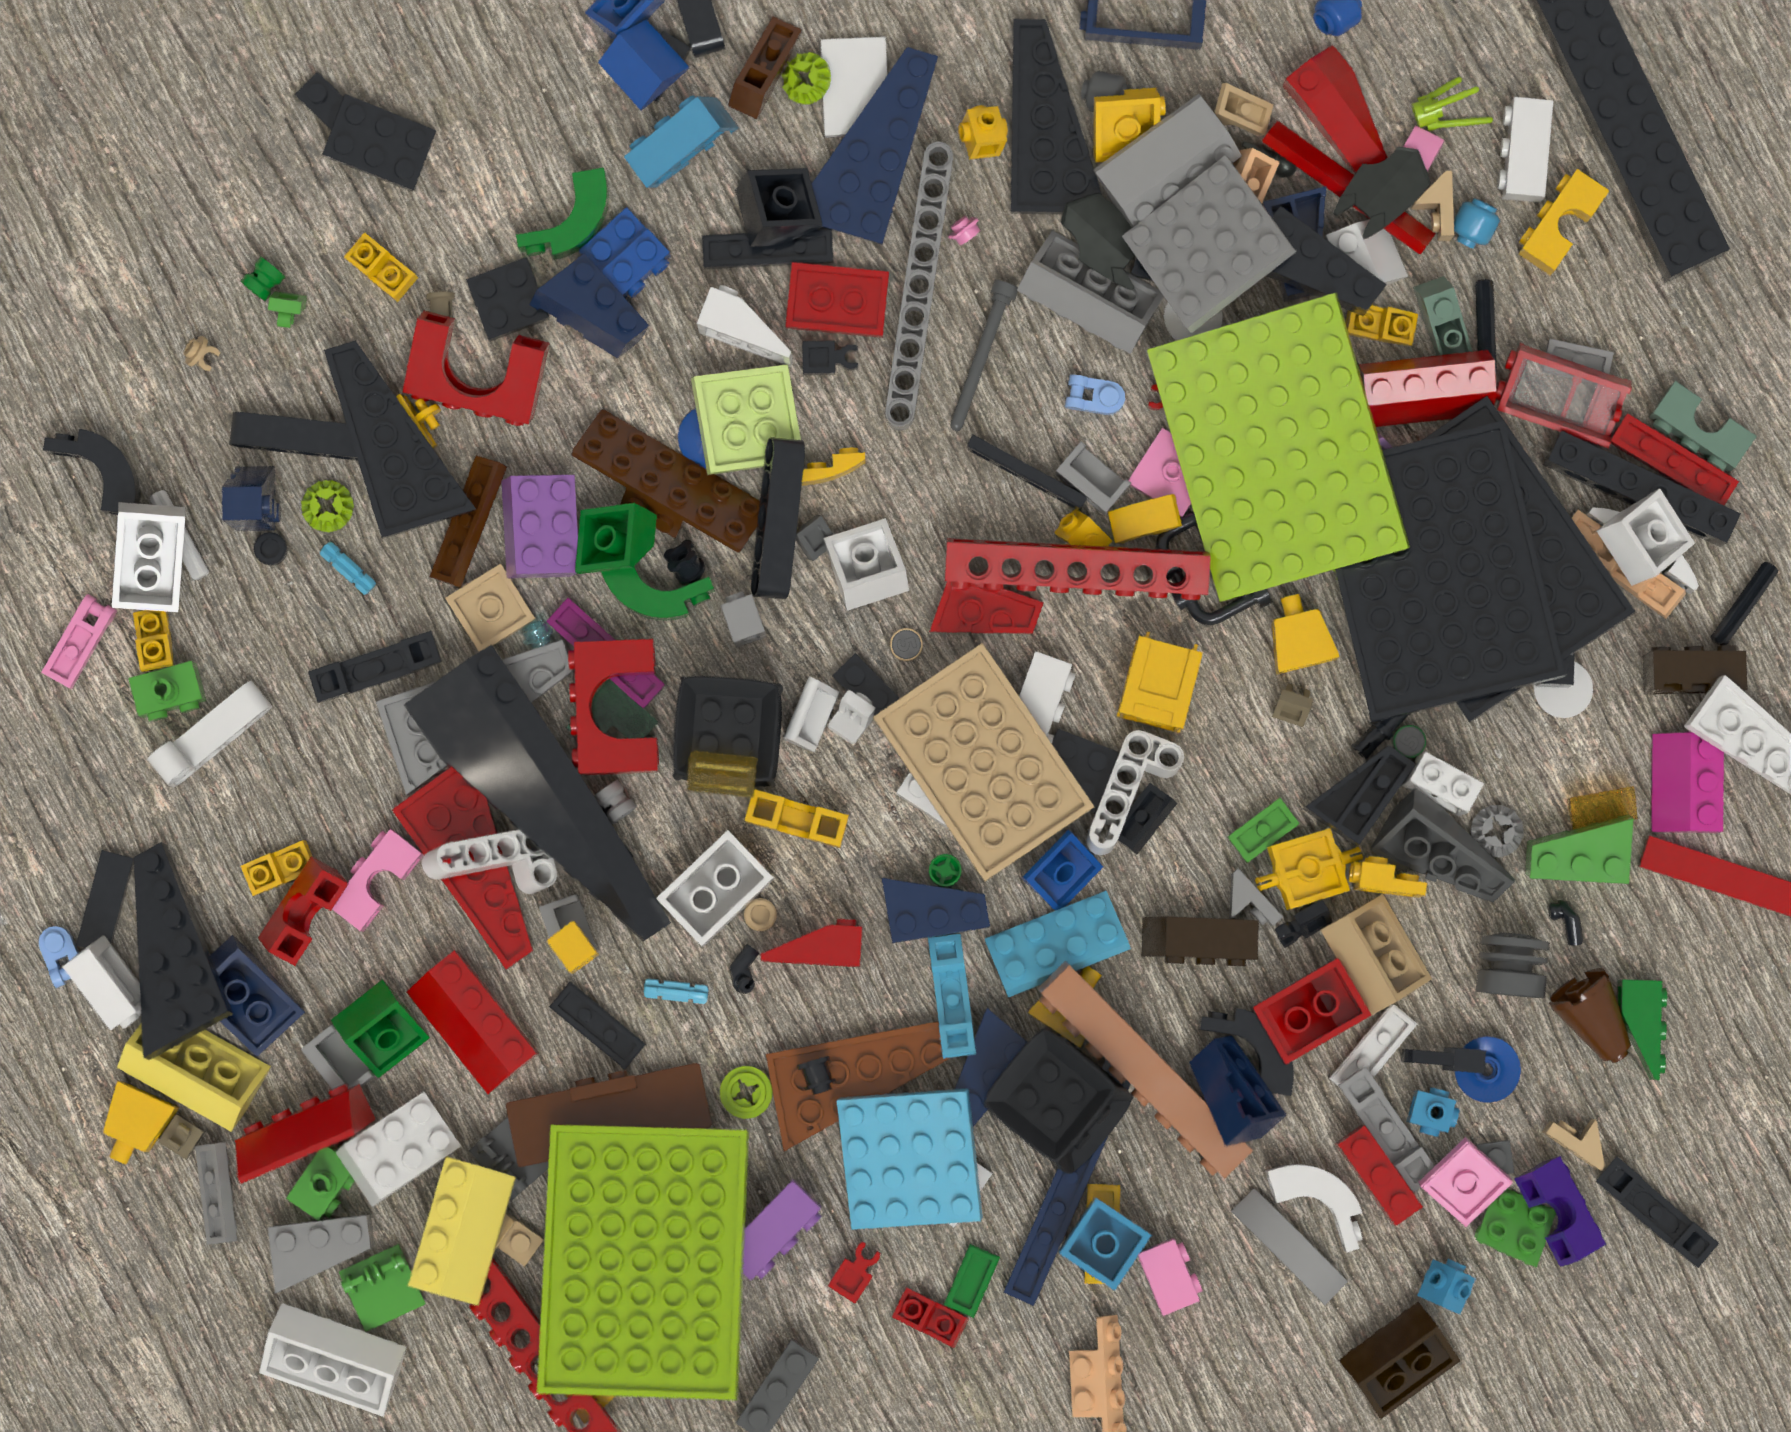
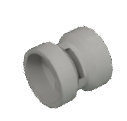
M618 780L594 796L600 807L606 812V816L612 825L637 807L632 798L625 796L623 793L624 787Z

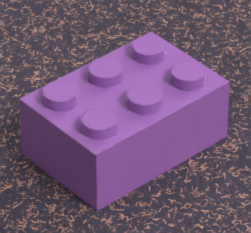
M575 475L510 476L501 481L507 579L571 577L576 575L578 529Z
M795 1179L745 1228L743 1273L750 1280L756 1275L762 1279L775 1266L771 1259L779 1251L785 1255L798 1242L795 1235L802 1227L808 1232L822 1217L818 1213L822 1206Z

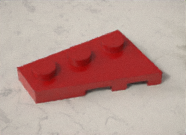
M947 581L929 633L1033 635L1044 602L1007 589L984 588V583H971L970 588L952 587L951 582Z

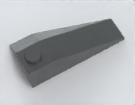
M1414 788L1393 808L1371 846V850L1382 858H1388V863L1395 865L1397 869L1405 872L1408 869L1425 875V879L1436 882L1437 879L1455 885L1456 890L1492 903L1515 883V879L1439 804L1417 788Z

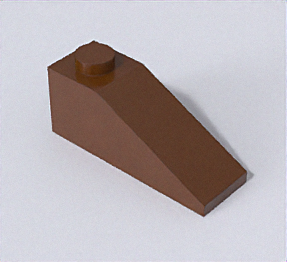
M772 17L734 82L728 103L729 107L756 120L758 119L801 35L802 29L777 17Z

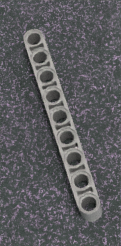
M941 141L933 142L926 148L921 170L885 409L887 424L897 431H904L913 424L953 165V152L950 146ZM935 152H941L947 156L948 160L944 165L936 166L930 162V156ZM930 184H937L942 188L943 192L939 197L931 198L926 195L925 188ZM931 215L935 217L938 225L932 230L924 229L919 223L924 216ZM921 247L929 248L933 252V257L927 262L919 261L915 257V252ZM916 279H922L927 282L929 287L926 292L917 294L911 290L910 284ZM911 311H918L923 315L924 319L921 324L912 326L906 322V315ZM906 343H913L918 347L919 352L915 357L907 358L901 354V347ZM901 375H909L913 378L914 384L910 389L902 390L897 387L896 379ZM900 406L906 408L909 412V417L903 422L894 421L890 415L894 408Z

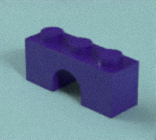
M1561 1156L1541 1162L1514 1178L1529 1208L1547 1203L1555 1210L1558 1217L1557 1228L1545 1239L1560 1267L1578 1262L1606 1245L1599 1226L1594 1222L1586 1206L1585 1199L1579 1193L1570 1176L1569 1168L1564 1164Z

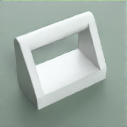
M808 677L783 737L784 741L815 753L840 692L819 680Z

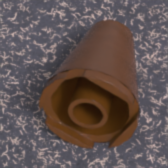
M1603 968L1592 969L1584 972L1587 977L1586 979L1577 982L1574 977L1559 987L1550 996L1551 1002H1549V1005L1603 1061L1616 1063L1628 1055L1629 1052L1627 1050L1630 1048L1631 1042L1609 975Z

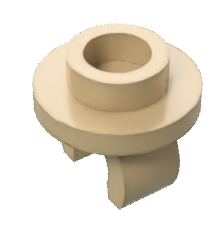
M200 336L188 342L183 354L186 356L185 363L190 367L196 364L199 368L210 371L212 367L205 364L204 355L210 352L219 356L220 351L215 347L207 345L208 339Z

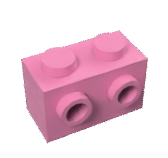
M1171 1238L1140 1252L1138 1255L1139 1261L1163 1316L1200 1301L1197 1294L1202 1292V1288L1196 1274L1189 1275L1185 1262L1190 1261L1183 1242L1177 1244L1175 1239Z

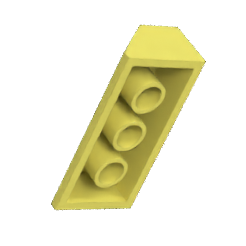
M142 1023L126 1042L117 1066L118 1069L231 1132L247 1111L271 1067L207 1030H203L157 1057L147 1060L143 1058Z
M445 1158L408 1286L479 1306L516 1177L453 1158Z

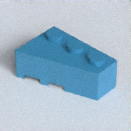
M694 95L688 97L678 106L680 109L678 113L673 117L668 115L654 125L656 131L647 138L645 135L641 136L629 146L631 151L624 158L646 188H657L689 165L688 161L700 151L705 149L707 152L714 147L713 141L725 131H729L732 134L739 129L717 97L697 96L695 98Z

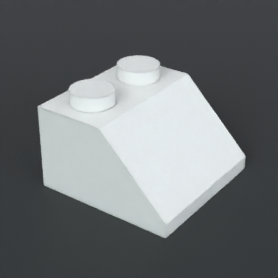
M1369 220L1354 223L1325 236L1327 241L1387 285L1408 277L1389 232L1382 229L1373 236L1363 239L1362 236Z
M1661 489L1652 492L1621 511L1597 530L1600 538L1631 586L1657 576L1695 544Z
M886 518L824 538L836 582L847 611L909 591L906 569Z

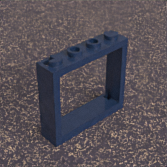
M1088 0L1087 11L1081 10L1079 30H1085V40L1201 50L1203 44L1206 0H1192L1189 35L1096 27L1098 0Z

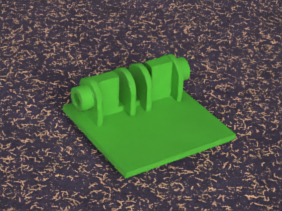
M1507 1188L1487 1207L1482 1224L1477 1227L1474 1237L1480 1244H1485L1496 1249L1498 1252L1514 1257L1526 1265L1529 1264L1537 1267L1546 1243L1545 1237L1549 1235L1556 1212L1554 1209L1543 1204L1529 1208L1523 1195Z
M399 1244L339 1271L343 1290L346 1294H349L365 1332L426 1304L420 1290L408 1286L412 1272Z

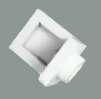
M848 690L841 699L839 710L829 722L828 728L850 744H855L872 722L876 708L872 706L873 703L861 693L855 694Z

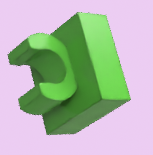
M275 291L269 297L268 310L278 311L277 326L290 328L294 324L295 314L300 315L306 309L307 296Z

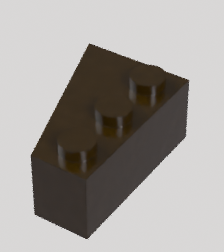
M1737 645L1717 646V651L1704 650V646H1686L1684 650H1671V647H1652L1651 652L1642 656L1644 695L1708 693L1717 679L1724 675L1743 691L1748 690L1746 651H1737Z
M1173 916L1143 917L1141 957H1165V963L1185 964V958H1196V965H1215V959H1225L1226 966H1246V960H1258L1259 920Z

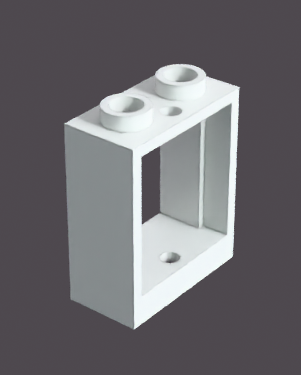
M1427 752L1417 756L1414 761L1416 765L1402 783V786L1411 791L1417 788L1442 808L1458 817L1468 813L1484 783Z
M104 935L80 951L63 966L64 970L110 1031L119 1024L123 1029L141 1015L140 982Z

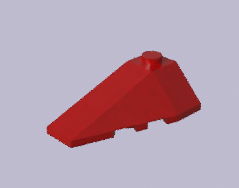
M1333 45L1310 58L1285 78L1282 87L1354 174H1356L1362 164H1377L1388 158L1355 72Z

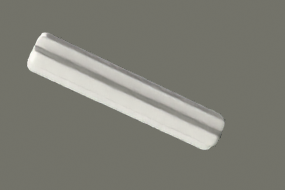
M164 490L150 496L152 505L174 506ZM184 527L182 560L194 580L205 577L209 570L187 529Z

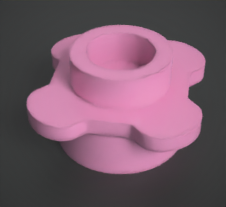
M967 216L960 218L950 227L953 231L948 235V238H952L959 245H963L979 233L980 228L976 224L979 220L977 217L968 219Z

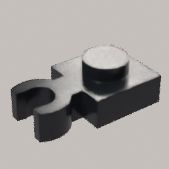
M802 341L803 375H835V366L841 365L848 371L857 370L858 363L847 362L845 356L849 352H858V346L849 344L841 350H835V341Z
M1321 899L1316 903H1309L1303 906L1294 915L1295 920L1279 925L1275 928V931L1282 946L1286 948L1295 943L1299 937L1303 936L1306 939L1333 923L1328 907Z

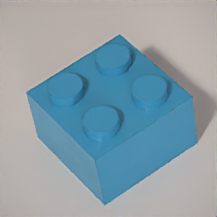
M1094 1197L1058 1253L1115 1291L1152 1235Z

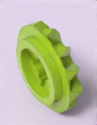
M811 52L797 54V57L792 61H787L788 66L781 75L784 79L782 88L789 96L788 98L804 105L819 101L828 91L831 82V72L827 62L821 56ZM810 71L808 77L813 86L805 83L800 84L802 78L798 72L808 73Z
M333 480L318 481L307 488L301 500L304 519L312 528L321 532H334L343 528L353 514L354 503L350 492L345 486ZM337 495L332 505L338 514L335 515L326 511L319 515L322 506L316 498L319 496L321 499L323 498L328 501Z
M741 1066L731 1070L724 1077L720 1086V1099L724 1108L738 1118L750 1119L759 1116L768 1108L772 1099L773 1091L769 1078L760 1069L755 1067ZM739 1079L747 1087L759 1085L755 1089L756 1091L752 1093L755 1105L752 1106L746 1098L734 1101L733 1098L741 1091Z

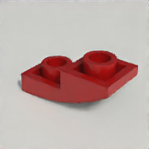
M906 1287L892 1315L893 1318L952 1348H955L969 1320L968 1317Z

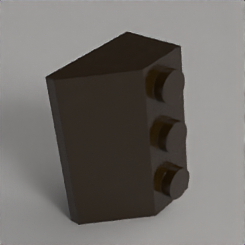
M1418 1301L1383 1328L1378 1329L1357 1347L1352 1348L1339 1359V1362L1377 1416L1382 1419L1459 1363L1460 1359L1439 1326Z

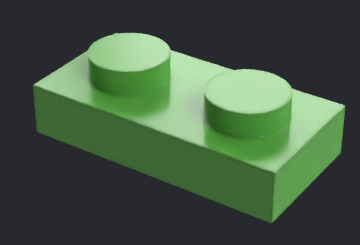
M1279 798L1227 838L1244 861L1248 863L1300 823L1283 800Z

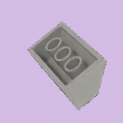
M1197 94L1093 169L1113 205L1123 214L1133 228L1223 156L1226 155L1233 163L1242 155L1227 129L1202 96Z
M1052 230L1031 261L1017 291L1026 295L1030 300L1039 302L1053 310L1057 315L1078 324L1087 332L1094 333L1110 342L1114 347L1131 354L1164 297L1159 289L1128 272L1126 274L1134 285L1133 290H1128L1105 278L1078 260L1079 246L1077 243Z

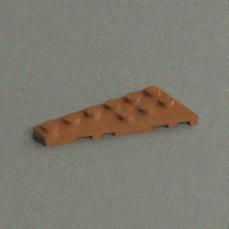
M939 1021L766 1054L783 1150L790 1149L838 1122V1098L888 1094L950 1059L943 1058ZM829 1056L830 1061L827 1063L832 1079L836 1078V1082L830 1083L832 1090L816 1095L812 1094L811 1089L805 1091L804 1087H807L804 1075L802 1070H798L797 1065Z

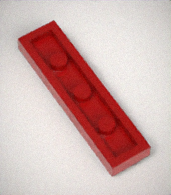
M1628 413L1624 416L1611 438L1612 445L1664 477L1725 506L1739 483L1735 478Z

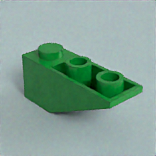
M1618 980L1617 1002L1629 1039L1649 1080H1660V1074H1664L1666 1069L1665 1054H1661V1041L1666 1040L1667 1025L1666 1021H1661L1662 1008L1667 1006V988H1662V981Z

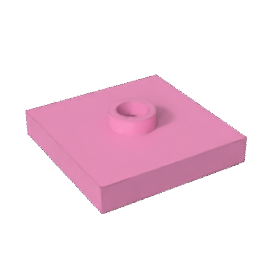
M1162 427L1128 481L1131 482L1130 486L1150 499L1175 494L1180 518H1182L1191 505L1172 435Z
M1466 1137L1419 1181L1420 1187L1465 1227L1513 1183L1509 1175Z

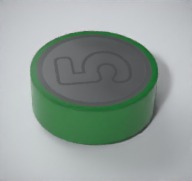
M1403 726L1393 736V748L1407 758H1414L1424 751L1426 736L1417 726Z

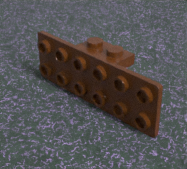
M604 409L600 410L572 450L571 455L626 487L620 505L636 503L657 515L656 529L667 533L675 539L682 530L684 522L735 552L740 553L757 528L760 500L716 474L707 475V469Z
M693 1063L636 1076H628L627 1070L607 1074V1081L595 1083L594 1077L575 1081L576 1087L569 1088V1090L507 1102L506 1110L517 1165L525 1167L549 1161L550 1125L710 1128L712 1122L700 1064Z

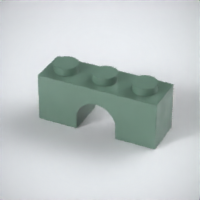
M1677 381L1673 382L1649 415V418L1654 421L1652 425L1665 435L1672 433L1681 439L1680 445L1694 454L1697 451L1708 458V463L1718 469L1728 472L1735 469L1757 436L1731 418L1727 419L1717 432L1708 433L1701 430L1695 422L1694 414L1702 398Z

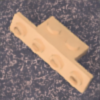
M1117 1315L1100 1316L1096 1319L1098 1349L1069 1351L1072 1416L1102 1417V1432H1127L1123 1420L1125 1395L1121 1383L1123 1361L1120 1357L1119 1346L1121 1327L1118 1323Z

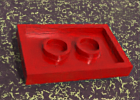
M792 262L786 329L883 338L889 272Z

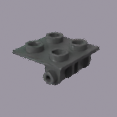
M508 1117L469 1150L482 1167L516 1177L510 1196L511 1200L548 1170L549 1161L525 1167L517 1165Z

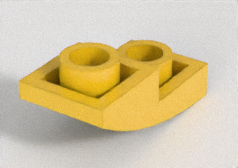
M365 232L344 256L349 263L396 302L404 296L418 279L415 273L393 257Z
M1372 305L1364 317L1348 310L1345 324L1348 334L1351 336L1412 346L1418 314L1392 307L1382 308Z
M858 448L839 449V454H832L833 467H827L825 462L808 463L807 469H803L802 486L828 482L853 472L866 463L865 452L859 453Z
M1175 494L1142 501L1108 512L1114 541L1119 544L1146 535H1157L1182 526Z
M154 610L133 612L137 637L135 643L140 671L144 672L173 666L168 612Z
M302 840L241 865L240 867L252 896L296 880L312 856L307 841Z

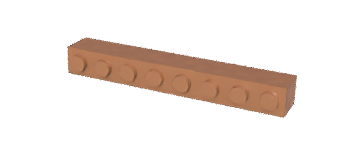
M1066 961L1037 988L1043 995L1039 1001L1052 1014L1058 1010L1066 1018L1062 1024L1075 1037L1081 1033L1089 1041L1085 1047L1096 1059L1100 1060L1104 1056L1112 1064L1108 1069L1109 1072L1121 1084L1127 1080L1135 1088L1131 1094L1144 1107L1150 1103L1158 1111L1154 1117L1167 1130L1173 1126L1181 1134L1177 1140L1190 1153L1196 1149L1204 1157L1200 1163L1212 1176L1219 1172L1226 1178L1253 1151L1245 1142L1225 1147L1207 1103Z

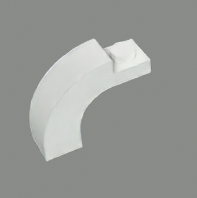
M1303 1164L1283 1165L1265 1170L1275 1203L1303 1196L1314 1197L1322 1201L1334 1217L1343 1251L1350 1252L1359 1249L1357 1241L1362 1240L1358 1222H1351L1350 1216L1361 1214L1362 1210L1356 1197L1344 1182L1323 1169Z

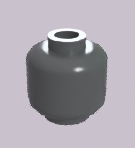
M1096 71L1090 80L1084 81L1081 89V98L1086 100L1087 109L1094 113V97L1124 95V90L1131 89V85L1127 84L1125 77L1122 75Z

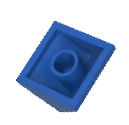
M596 0L585 14L615 40L619 33L644 20H648L665 0Z
M647 20L619 33L598 61V64L640 111L690 69Z
M1067 830L1021 879L1056 911L1065 907L1103 866L1070 830Z

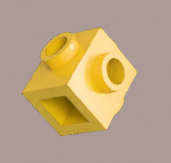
M978 105L967 109L962 122L959 123L958 133L960 141L965 142L969 159H978L1001 155L1007 142L1008 128L1005 118H1001L998 106L986 107Z

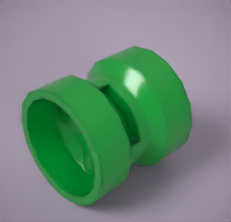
M260 256L254 263L255 268L253 272L245 274L240 282L257 297L266 302L271 296L270 289L275 285H280L286 277Z
M950 854L936 856L929 865L930 879L939 887L947 888L953 886L961 876L962 868L960 862Z

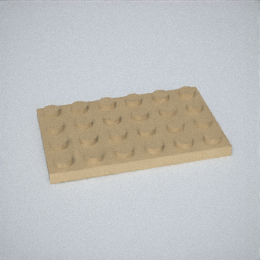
M983 643L873 717L984 882L1094 808L1088 796Z

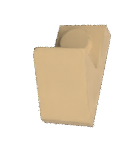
M1222 83L1215 115L1223 125H1235L1252 134L1262 136L1266 135L1274 104L1228 83Z
M1445 171L1411 207L1412 210H1437V213H1432L1431 228L1432 232H1437V241H1451L1454 236L1452 171Z
M1591 1119L1578 1138L1574 1136L1577 1131L1564 1121L1560 1120L1558 1124L1548 1122L1542 1133L1595 1170L1601 1171L1605 1163L1596 1119Z
M506 1212L496 1248H499L525 1267L545 1239Z

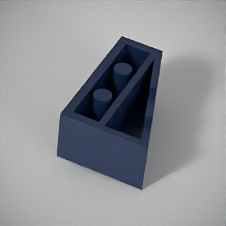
M882 878L892 944L990 928L985 894Z

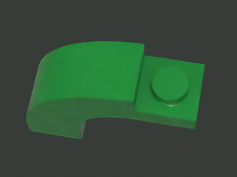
M604 167L572 173L575 204L571 214L563 223L554 228L516 234L520 253L526 252L527 256H536L546 253V248H551L554 260L562 259L578 252L598 233L605 220L609 203L608 183Z
M635 566L633 568L601 571L610 591L622 605L642 617L653 620L670 621L688 617L690 615L685 605L686 603L691 602L693 606L702 604L711 599L709 594L715 592L710 577L676 590L660 591L645 584L638 576Z

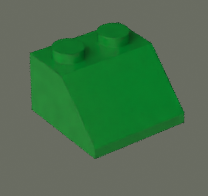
M636 503L581 510L575 573L585 574L633 568L654 547L657 515Z
M383 979L331 1019L343 1041L377 1078L384 1075L430 1038L402 1000Z

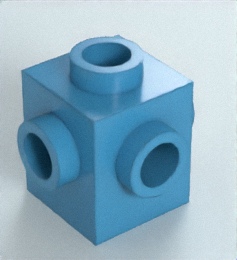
M1432 1087L1429 1093L1414 1090L1406 1122L1420 1125L1419 1132L1439 1137L1440 1131L1448 1133L1450 1127L1455 1128L1460 1109L1455 1108L1456 1100L1449 1099L1450 1092ZM1434 1106L1438 1109V1115L1435 1118L1431 1116V1109Z
M1433 1259L1417 1296L1460 1315L1466 1300L1471 1294L1476 1278L1464 1273L1466 1266L1448 1259L1446 1264H1443Z

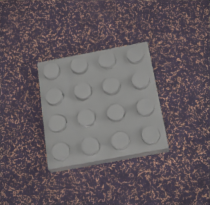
M1226 155L1122 236L1186 329L1191 333L1296 252Z

